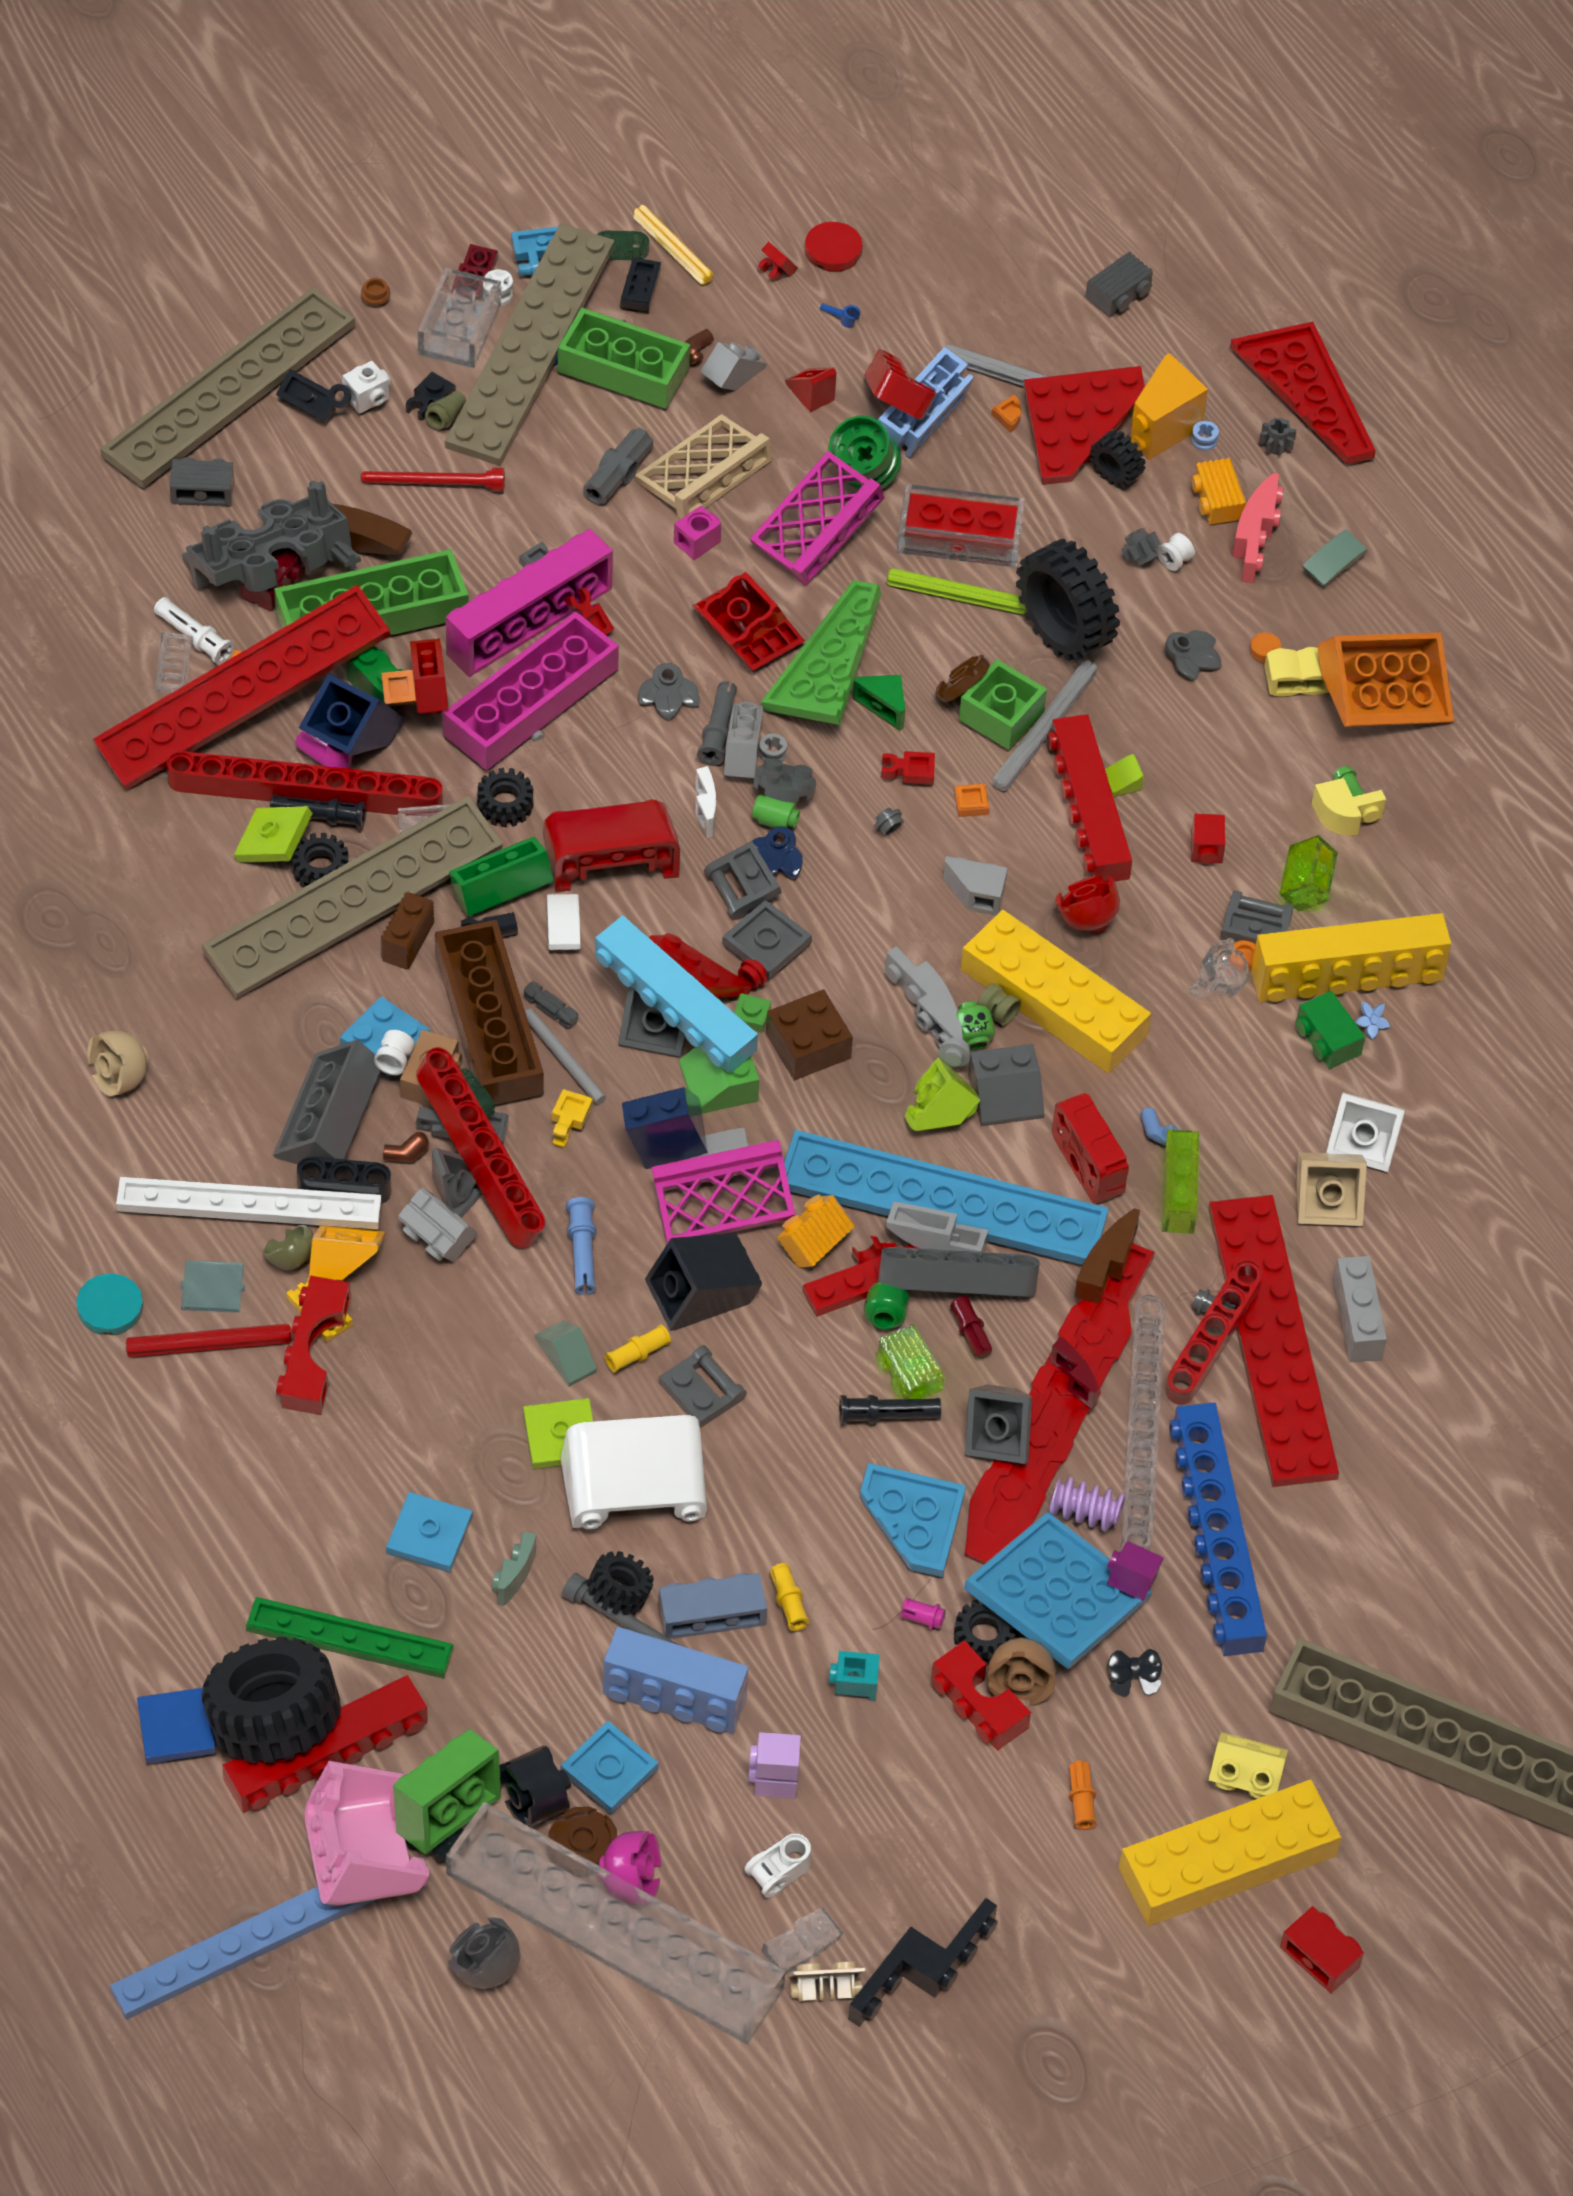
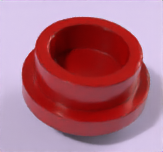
M745 959L741 963L738 976L752 985L751 989L763 987L767 983V971L759 961Z

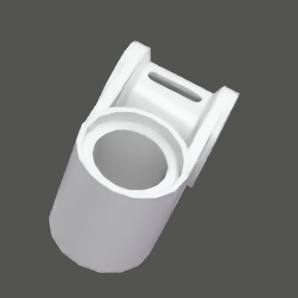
M790 1834L766 1851L754 1856L746 1864L744 1871L748 1876H753L763 1888L762 1894L765 1898L773 1897L809 1870L811 1866V1844L803 1835ZM792 1852H799L803 1856L798 1859H792L787 1855Z

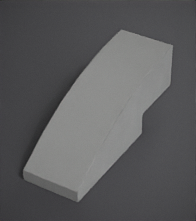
M893 1202L886 1221V1228L911 1245L920 1249L986 1252L988 1230L957 1224V1214Z

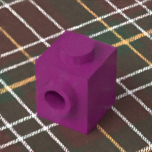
M1126 1541L1121 1552L1114 1550L1106 1569L1112 1572L1107 1584L1144 1601L1157 1577L1164 1557L1130 1541Z

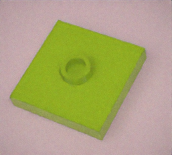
M308 806L256 808L234 853V857L238 862L290 861L313 813Z
M589 1398L523 1406L532 1468L562 1466L560 1458L567 1430L578 1423L593 1422Z

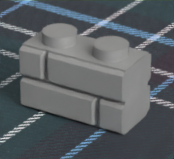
M423 1187L418 1190L411 1199L410 1204H407L398 1215V1219L405 1224L402 1230L417 1242L420 1238L427 1242L429 1245L425 1250L439 1261L443 1258L452 1262L456 1261L478 1232L433 1193Z

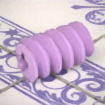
M1060 1476L1050 1504V1514L1055 1516L1062 1508L1063 1519L1068 1520L1075 1512L1076 1523L1081 1524L1088 1516L1089 1527L1094 1528L1101 1520L1102 1531L1107 1532L1113 1524L1115 1530L1122 1511L1125 1494L1121 1493L1116 1500H1112L1111 1489H1108L1103 1496H1099L1098 1485H1095L1090 1492H1087L1086 1481H1082L1076 1489L1074 1488L1073 1477H1069L1063 1485L1061 1484Z

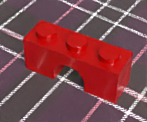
M964 1640L933 1662L931 1682L939 1694H945L953 1702L958 1715L963 1719H968L975 1726L981 1740L985 1743H990L998 1751L1029 1729L1031 1711L1009 1688L995 1697L983 1696L976 1691L975 1687L985 1680L987 1664Z

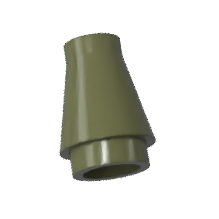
M453 391L450 395L430 403L425 412L428 424L437 430L448 428L466 402L465 396L459 391Z

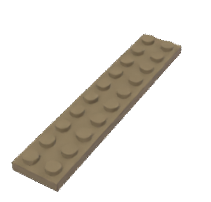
M560 223L445 440V448L501 466L557 359L560 343L581 307H584L614 250V240Z
M312 287L100 448L101 456L142 488L146 487L172 467V459L181 460L284 381L290 369L297 371L355 326V318Z
M468 795L203 943L202 951L237 999L392 912L396 907H399V902L404 897V893L410 892L418 896L450 879V870L501 850L503 843Z

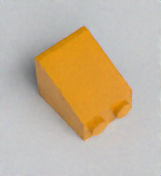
M1170 353L1164 356L1134 404L1130 433L1131 442H1136L1139 445L1137 450H1142L1143 456L1148 461L1192 435L1194 425L1204 420L1208 388Z

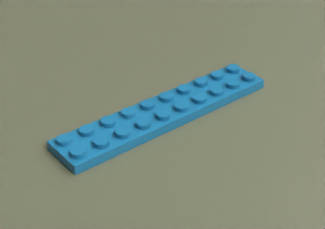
M799 1130L794 1131L784 1161L790 1192L810 1197L834 1195L841 1205L889 1216L894 1201L957 1214V1224L988 1230L989 1242L1083 1265L1091 1249L1101 1238L1109 1211L1108 1207Z

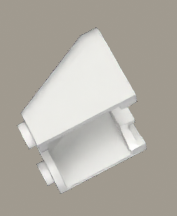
M678 1415L583 1422L575 1424L567 1430L560 1459L572 1528H598L607 1519L611 1511L673 1507L675 1516L687 1522L705 1518L707 1501L699 1421L695 1416Z

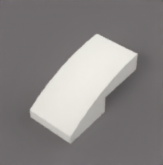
M708 766L696 769L695 789L698 796H696L695 816L706 838L713 836L715 827L716 792L711 772Z
M548 894L549 950L580 949L579 895Z

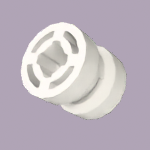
M389 1030L382 1039V1047L378 1049L374 1063L384 1073L399 1075L403 1073L407 1065V1058L411 1055L415 1043L405 1032Z

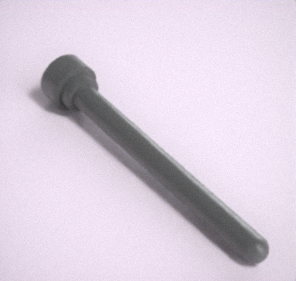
M574 1573L565 1584L562 1596L571 1602H586L631 1631L677 1644L631 1614L623 1615L622 1610H619L618 1614L612 1613V1608L609 1606L607 1610L601 1608L603 1602H594V1595H589L588 1579L580 1574Z

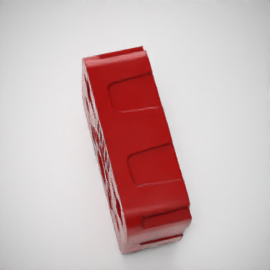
M1084 1092L1056 1103L1052 1124L1054 1140L1091 1202L1098 1204L1125 1193L1129 1172L1127 1157L1090 1095Z

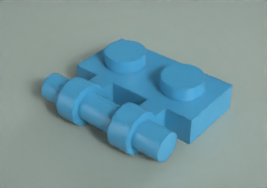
M558 227L511 232L516 262L528 260L527 264L518 265L519 276L530 275L532 278L539 264L538 259H542Z

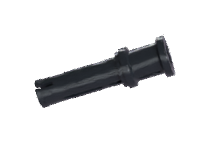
M276 794L271 796L270 807L308 806L313 813L310 819L326 820L332 826L342 823L356 825L357 829H363L365 824L366 801L350 803L342 802L340 798L320 801Z
M840 1395L839 1420L841 1425H846L848 1421H867L868 1424H875L879 1419L941 1418L940 1398L878 1399L874 1395H868L867 1398H847L846 1395Z

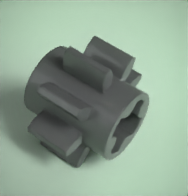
M1274 418L1269 424L1265 422L1262 424L1259 443L1265 444L1266 452L1282 455L1287 449H1293L1297 430L1290 429L1289 420Z
M1141 528L1125 537L1127 544L1124 545L1122 551L1127 561L1134 559L1138 565H1141L1158 556L1155 549L1159 548L1158 546L1161 543L1155 531L1149 534L1145 528Z

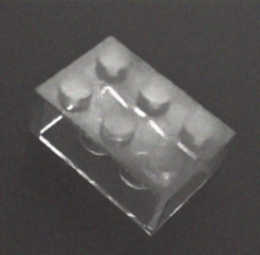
M444 268L418 329V355L475 368L501 306V281Z

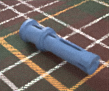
M577 1197L570 1199L565 1205L567 1213L570 1214V1225L567 1228V1234L573 1240L575 1292L584 1295L583 1287L584 1283H586L587 1295H590L596 1291L592 1239L597 1233L596 1226L592 1222V1212L595 1210V1203L590 1198Z

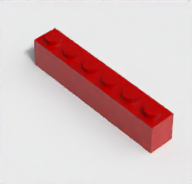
M1089 714L1052 719L1051 732H1047V744L1049 750H1054L1055 772L1057 775L1061 774L1062 796L1064 799H1068L1070 803L1068 806L1069 819L1071 824L1075 823L1077 827L1075 832L1078 848H1083L1085 854L1083 855L1085 873H1090L1091 877L1101 875L1103 881H1108V876H1111L1114 881L1129 880L1133 860Z
M406 1675L342 1706L332 1731H327L326 1738L319 1744L314 1743L311 1750L304 1754L302 1752L294 1754V1758L288 1760L284 1758L276 1759L275 1763H265L264 1761L248 1763L244 1758L241 1760L235 1758L222 1765L224 1782L242 1813L251 1809H261L270 1800L282 1794H291L308 1781L313 1779L319 1780L328 1761L353 1764L364 1754L374 1749L386 1748L398 1737L418 1732L428 1723L427 1705L409 1676Z

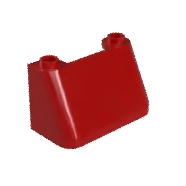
M651 799L645 802L565 812L555 811L544 820L543 834L554 880L555 893L571 891V882L579 876L580 880H587V870L647 863L649 872L655 871V867L659 868L663 873L664 879L679 877L680 845L669 812L663 802Z

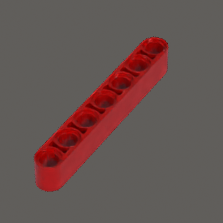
M435 1047L430 1049L416 1071L418 1082L509 1241L518 1248L525 1249L531 1247L545 1226L546 1220L452 1055L444 1048Z

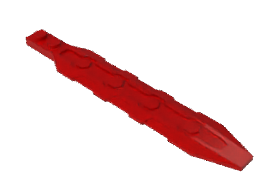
M1134 1243L1122 1279L1117 1280L1108 1277L1100 1304L1082 1300L1074 1305L1058 1332L1059 1338L1062 1337L1081 1355L1091 1369L1099 1387L1098 1398L1101 1394L1100 1388L1114 1361L1119 1360L1132 1335L1129 1305L1154 1259V1251ZM1051 1353L1045 1365L1040 1366L1031 1383L1032 1389L1029 1396L1032 1397L1028 1463L1022 1464L994 1459L990 1469L985 1470L970 1498L965 1556L982 1564H986L1034 1523L1047 1496L1045 1494L1060 1465L1065 1463L1074 1446L1073 1440L1087 1413L1093 1410L1067 1390L1069 1376L1050 1362Z

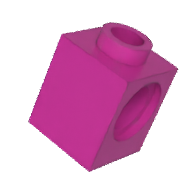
M699 506L674 524V544L693 560H696L721 542V522L714 513H709L702 506Z

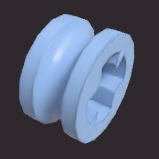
M1209 421L1196 423L1192 429L1191 436L1193 446L1204 451L1213 449L1218 442V427Z

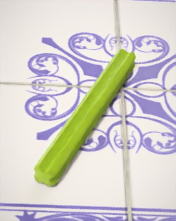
M891 568L887 576V584L889 586L1022 615L1027 612L1025 605L1019 601L1018 597L1020 595Z

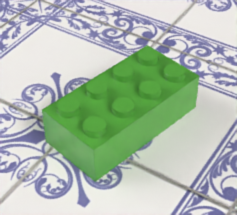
M581 307L558 347L557 372L666 409L689 369L690 344Z

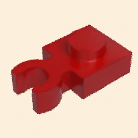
M585 587L577 590L580 596V603L575 600L573 595L565 598V603L569 609L579 613L605 635L614 630L600 603L591 605V595Z
M904 751V758H898L891 753L882 754V765H890L892 767H882L881 778L893 779L897 776H903V783L934 784L935 753Z

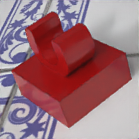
M769 241L761 249L769 258L761 260L758 268L765 273L769 267L773 266V270L768 275L773 281H777L781 277L782 270L791 276L798 269Z

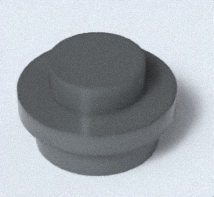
M885 809L876 816L877 822L874 828L877 832L881 831L884 836L893 833L904 823V820L901 818L902 812L900 809Z

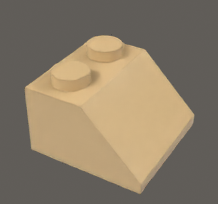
M1298 1152L1296 1178L1298 1224L1363 1226L1367 1162L1363 1155Z

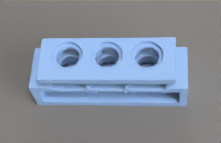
M945 347L915 378V380L937 393L923 420L917 419L892 405L878 419L899 449L904 444L908 447L905 455L909 458L965 398L974 378L970 374L965 379L962 378L968 364Z

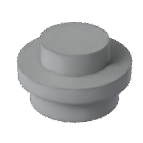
M957 1037L949 1038L939 1048V1057L949 1066L963 1067L970 1060V1048L963 1039Z

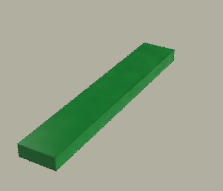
M255 1597L246 1624V1632L271 1638L286 1637L290 1641L296 1638L305 1641L307 1644L310 1643L321 1650L442 1679L445 1678L454 1650V1644L259 1597Z

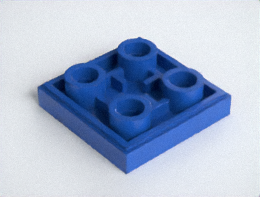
M203 1688L137 1697L146 1764L216 1754L213 1735L202 1703L201 1693Z

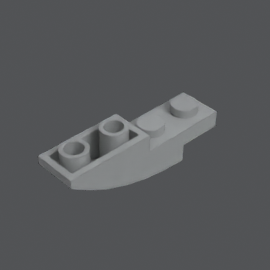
M897 946L888 951L885 965L886 975L893 983H897L905 991L912 1003L917 1004L915 1019L919 1027L924 1031H928L936 1039L939 1047L949 1038L957 1037L963 1039L962 1025L956 1016L958 1010L953 997L934 968L927 961L916 967Z

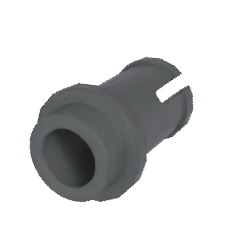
M1200 1289L1195 1297L1192 1307L1197 1309L1196 1313L1198 1314L1201 1312L1206 1313L1216 1297L1209 1294V1289L1206 1292ZM1229 1302L1223 1303V1306L1229 1310H1234L1236 1307L1235 1304Z

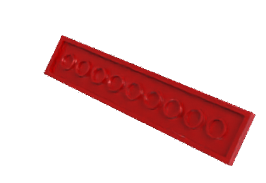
M356 585L93 738L94 745L124 789L128 790L166 768L167 759L172 753L177 751H195L390 637V629L359 585Z
M1273 1195L1209 1202L1208 1210L1225 1281L1234 1266L1242 1260H1253L1262 1269L1259 1292L1237 1326L1236 1331L1272 1487L1338 1480V1465ZM1242 1275L1239 1277L1244 1283L1254 1282L1251 1276ZM1230 1301L1231 1304H1235V1305H1236L1235 1309H1237V1308H1238V1305H1237L1236 1303Z

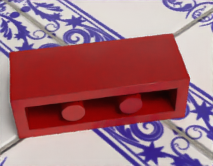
M441 639L410 641L417 712L435 715L449 710Z

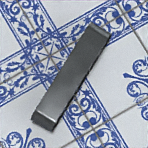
M888 1247L882 1249L878 1282L898 1287L901 1290L1033 1296L1036 1294L1040 1261L1033 1256L1021 1254Z

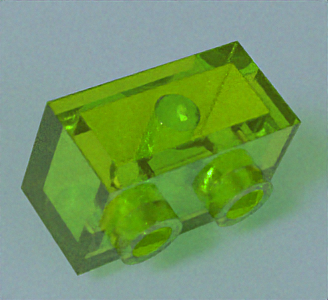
M1320 835L1290 845L1279 895L1289 904H1293L1298 912L1328 902L1338 852Z

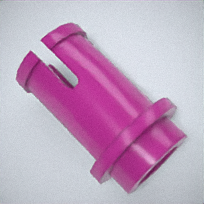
M906 1597L902 1606L904 1611H901L900 1618L928 1625L929 1630L934 1628L941 1629L946 1609L940 1608V1604L932 1606Z

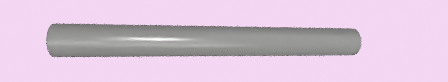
M532 1008L527 1009L525 1013L531 1028L588 1096L593 1098V1102L596 1105L603 1103L606 1099L604 1093Z

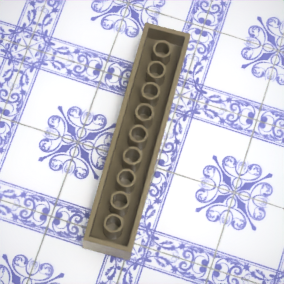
M1299 1637L1274 1691L1270 1707L1271 1713L1573 1837V1749Z

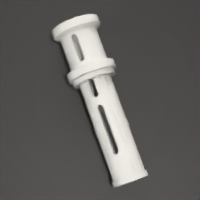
M163 597L156 603L154 613L161 616L190 638L195 649L200 652H206L217 665L230 659L235 649L232 641L221 638L216 634L217 632L213 627L201 625L168 598ZM177 616L178 618H180L182 621H184V622H185L186 624H188V625L186 626L185 624H183L181 621H179V620H178L177 618H175V617Z

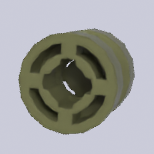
M992 983L981 994L977 1005L989 1008L991 1015L994 1016V1020L1001 1026H1006L1018 1013L1021 1000L1014 995H1007L1004 993L1003 987L997 983Z

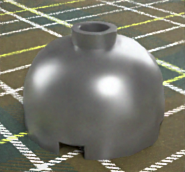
M487 1918L490 1923L481 1927L476 1922L464 1930L451 1945L449 1951L453 1957L451 1960L448 1959V1964L467 1985L478 1989L496 1987L506 1983L516 1970L520 1960L519 1941L503 1919Z

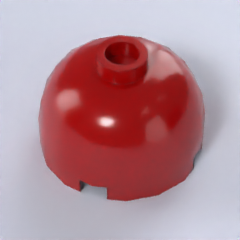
M1101 875L1082 879L1069 885V893L1063 897L1061 892L1056 896V905L1066 924L1073 929L1090 931L1093 934L1107 929L1108 924L1115 918L1120 907L1119 891L1111 876H1108V881H1103Z

